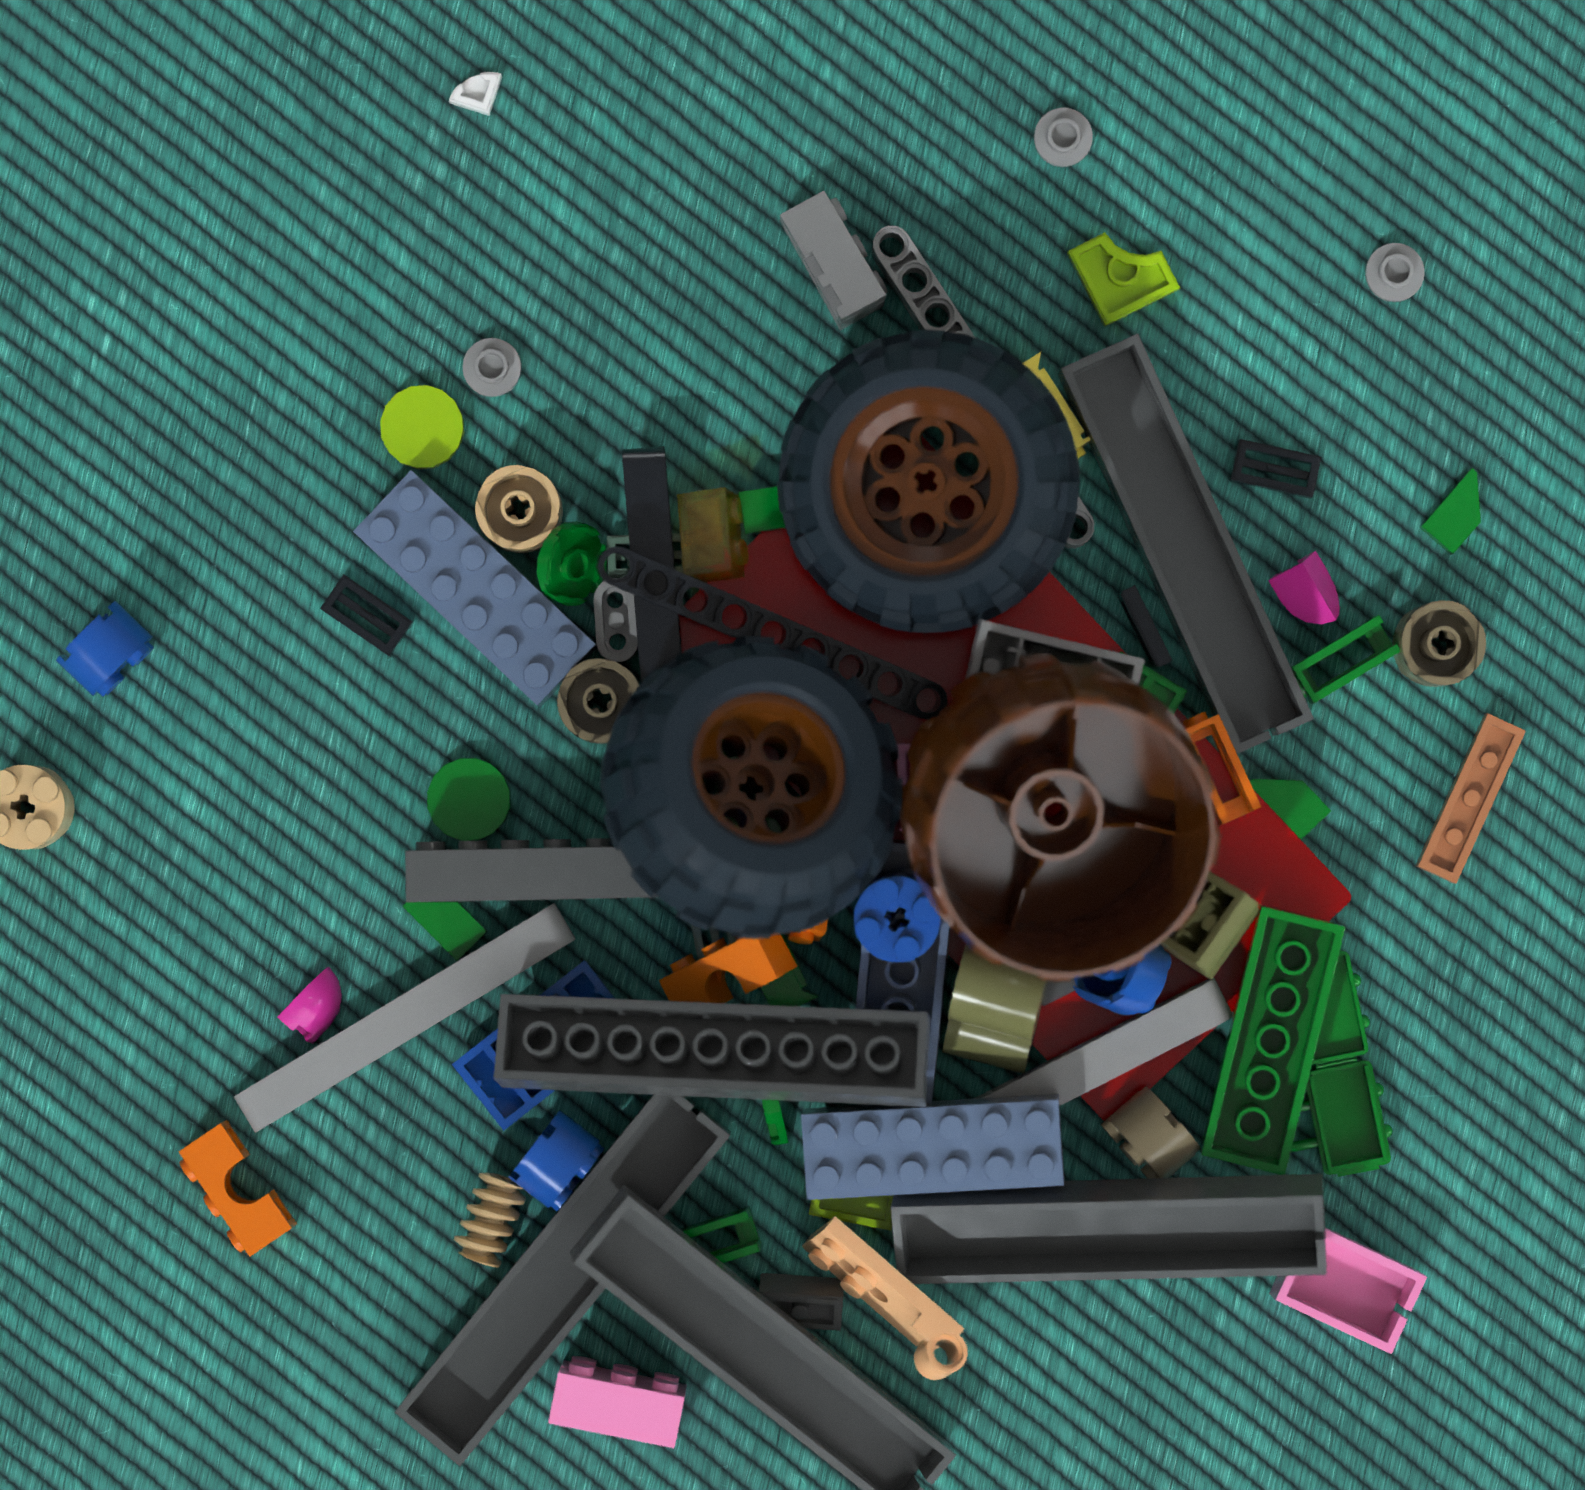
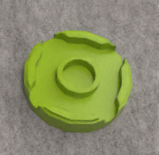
M428 385L410 386L396 393L386 404L380 420L381 438L388 452L401 464L415 469L436 468L448 462L458 450L464 436L463 415L457 403L443 390Z

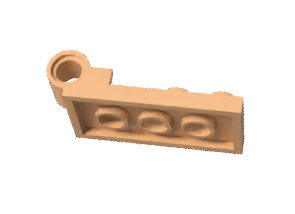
M836 1216L811 1234L802 1245L809 1253L808 1257L815 1266L824 1271L829 1270L841 1280L840 1285L846 1293L856 1299L861 1298L917 1346L914 1352V1363L922 1376L930 1380H940L956 1372L965 1364L968 1350L964 1339L960 1336L964 1328ZM939 1347L943 1348L947 1354L948 1360L946 1365L938 1362L934 1356V1350Z

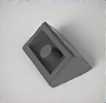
M762 1273L760 1275L759 1292L802 1327L841 1331L844 1293L840 1285L841 1280L831 1277Z

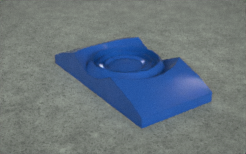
M586 960L539 995L616 999ZM497 1028L452 1065L504 1131L555 1090L502 1088L494 1079Z

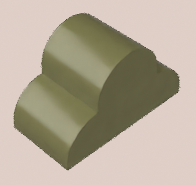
M1209 871L1204 886L1196 900L1198 906L1180 930H1174L1159 944L1183 963L1209 980H1212L1257 917L1260 909L1258 908L1259 904L1249 895Z
M966 944L948 1014L949 1022L942 1053L1025 1074L1048 980L1038 979L1034 973L1017 969L1004 962L1000 965H994L978 955Z

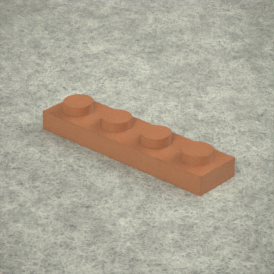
M1484 714L1415 865L1416 867L1453 884H1457L1524 737L1525 730L1491 714Z

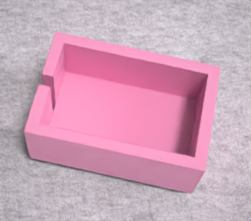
M1325 1227L1327 1275L1277 1276L1269 1294L1276 1301L1392 1354L1408 1320L1393 1309L1396 1303H1398L1404 1309L1412 1311L1427 1276L1410 1266Z
M572 1356L571 1362L563 1360L557 1376L549 1424L675 1448L687 1384L679 1383L680 1377L662 1372H655L654 1378L637 1375V1368L622 1364H614L612 1370L596 1367V1360L581 1356Z

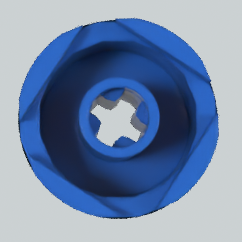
M117 601L108 606L113 612L111 616L107 613L103 617L98 615L65 648L71 654L69 658L64 654L56 659V662L92 696L97 693L102 697L110 694L125 678L120 671L128 663L132 667L138 665L154 649L149 643L153 636Z
M907 872L890 873L874 880L860 896L854 911L855 933L861 944L872 955L888 962H907L921 956L934 943L942 924V917L927 899L916 876ZM898 907L904 908L906 910L904 917L910 921L909 924L902 922L899 927L892 925V917L887 914V911L895 912Z
M1158 944L1143 955V960L1123 970L1114 972L1111 969L1097 974L1075 976L1076 987H1073L1081 998L1117 1014H1146L1153 1009L1156 999L1162 992L1167 972L1171 966V956L1163 949L1162 945Z
M559 1110L508 1178L548 1209L551 1206L554 1210L558 1211L580 1181L574 1175L576 1174L583 1179L605 1148L599 1144V1139Z

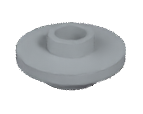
M1057 108L1047 112L1039 120L1034 132V144L1038 154L1047 163L1057 167H1069L1082 161L1088 154L1093 140V133L1088 120L1081 113L1070 108Z
M1389 243L1379 247L1370 256L1365 268V278L1370 290L1377 297L1388 302H1400L1412 297L1420 289L1425 274L1424 264L1419 254L1411 247L1401 243Z
M497 338L480 340L473 344L465 354L463 360L464 378L468 385L480 395L487 397L502 396L516 386L521 376L520 357L513 346L504 340Z

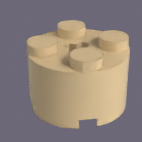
M510 465L496 470L486 478L476 499L475 514L481 530L495 545L513 553H529L540 549L551 531L561 525L563 506L557 489L547 476L530 467ZM518 499L524 505L530 503V507L525 510L526 517L520 520L516 515L509 516V512L514 509L513 502Z
M15 765L1 770L0 844L13 849H40L54 843L63 836L72 823L75 803L70 789L62 778L51 769L41 766ZM28 800V803L35 805L34 813L25 814V811L20 809L21 802Z

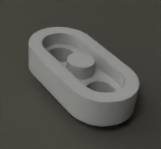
M602 582L594 593L597 648L605 659L618 663L626 662L638 650L634 595ZM612 593H620L623 596V603L618 608H612L607 603V599ZM616 634H621L626 639V645L621 650H615L610 645L611 638Z

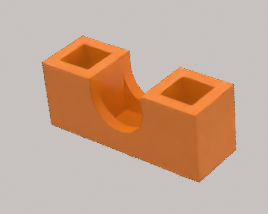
M774 934L766 939L735 937L736 940L729 944L725 942L724 938H721L701 949L704 957L695 961L691 953L670 964L673 973L660 979L659 982L669 1001L726 1003L733 999V996L726 984L725 971L730 972L737 978L743 991L747 994L798 966L781 934Z
M228 1120L218 1124L179 1151L183 1158L179 1162L183 1172L191 1182L194 1183L198 1180L207 1193L203 1196L206 1206L215 1217L220 1215L230 1227V1230L227 1231V1236L240 1253L245 1250L250 1257L297 1225L274 1189L265 1196L255 1200L244 1199L234 1191L231 1184L232 1171L250 1153Z

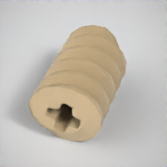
M479 1173L478 1177L487 1184V1188H473L472 1193L481 1200V1203L467 1204L466 1209L475 1218L474 1220H461L460 1225L469 1231L468 1236H455L453 1240L463 1247L462 1252H458L460 1255L477 1263L499 1268L502 1261L493 1252H505L508 1245L500 1237L512 1236L514 1231L505 1221H516L520 1216V1213L511 1205H524L526 1198L517 1190L522 1188L511 1179L495 1173Z

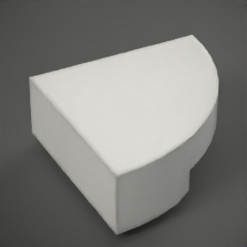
M483 72L468 78L453 90L449 98L450 104L490 116L501 83L502 74Z

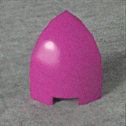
M1316 551L1297 561L1299 564L1283 572L1280 571L1268 580L1281 603L1293 616L1304 622L1325 624L1337 620L1340 613V604L1336 587Z
M327 967L277 1017L292 1031L297 1029L304 1036V1039L312 1044L331 1026L340 1010L342 993L339 980L331 968Z

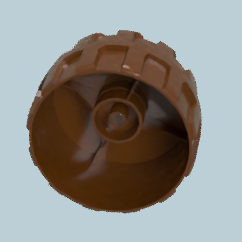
M1049 653L1019 656L1018 665L994 674L977 672L955 686L950 691L953 700L943 709L938 717L926 720L919 727L907 753L911 764V771L908 782L903 786V799L900 808V823L908 857L914 874L931 905L943 920L978 955L994 965H1000L1004 962L1017 969L1034 973L1041 980L1071 981L1075 976L1097 974L1111 969L1117 972L1143 960L1145 953L1156 947L1174 930H1180L1198 906L1196 900L1204 886L1210 866L1216 864L1220 831L1214 822L1210 798L1214 785L1202 757L1183 725L1148 690L1129 679L1120 671L1095 660L1090 666L1062 663ZM1052 802L1062 803V808L1056 815L1051 817L1043 816L1047 805Z

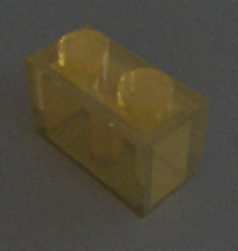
M726 487L677 494L683 573L704 583L745 577L744 564L748 563L749 555L747 544L744 539H741L740 523L744 522L741 500L738 498V495Z

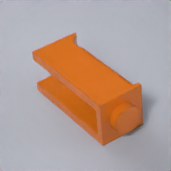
M1205 711L1183 721L1185 730L1194 745L1195 742L1210 735L1212 736L1239 794L1238 797L1222 804L1214 786L1210 798L1217 825H1223L1260 808L1261 805L1219 714L1208 718Z

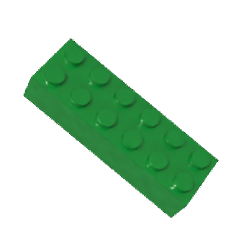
M1259 905L1260 912L1256 918L1200 1152L1202 1156L1278 1175H1285L1345 926Z

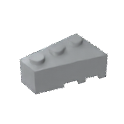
M822 191L780 214V222L839 330H842L883 308L888 291L876 270L872 272L866 262L865 257L868 255L857 234L851 236L843 221L847 220V216L838 199L835 197L830 200L825 191Z

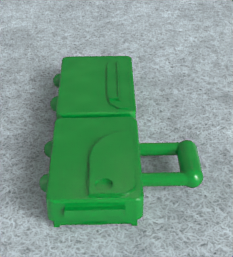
M1344 950L1339 952L1312 1065L1316 1064L1315 1067L1317 1069L1310 1070L1306 1087L1308 1100L1303 1101L1300 1111H1311L1316 1137L1293 1141L1290 1152L1318 1147L1323 1171L1327 1175L1337 1174L1338 1177L1380 1169V1165L1388 1164L1391 1161V1154L1387 1138L1393 1133L1392 1127L1384 1124L1379 1096L1384 1092L1383 1085L1375 1082L1373 1067L1368 1060L1356 1061V1056L1368 1052L1365 1028L1369 1026L1370 1019L1368 1016L1361 1014L1356 987L1361 984V977L1353 973L1350 956Z

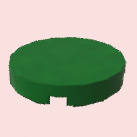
M577 521L564 522L554 528L544 540L538 555L537 577L540 589L548 599L565 606L581 605L587 601L584 598L590 592L595 593L597 587L602 583L596 572L595 565L598 556L606 549V546L601 544L598 535H601L596 528ZM607 559L605 560V563H604L605 571H606Z
M459 758L445 764L433 776L427 791V809L434 824L445 835L460 841L481 840L493 834L506 821L511 808V790L504 775L493 764L478 758Z

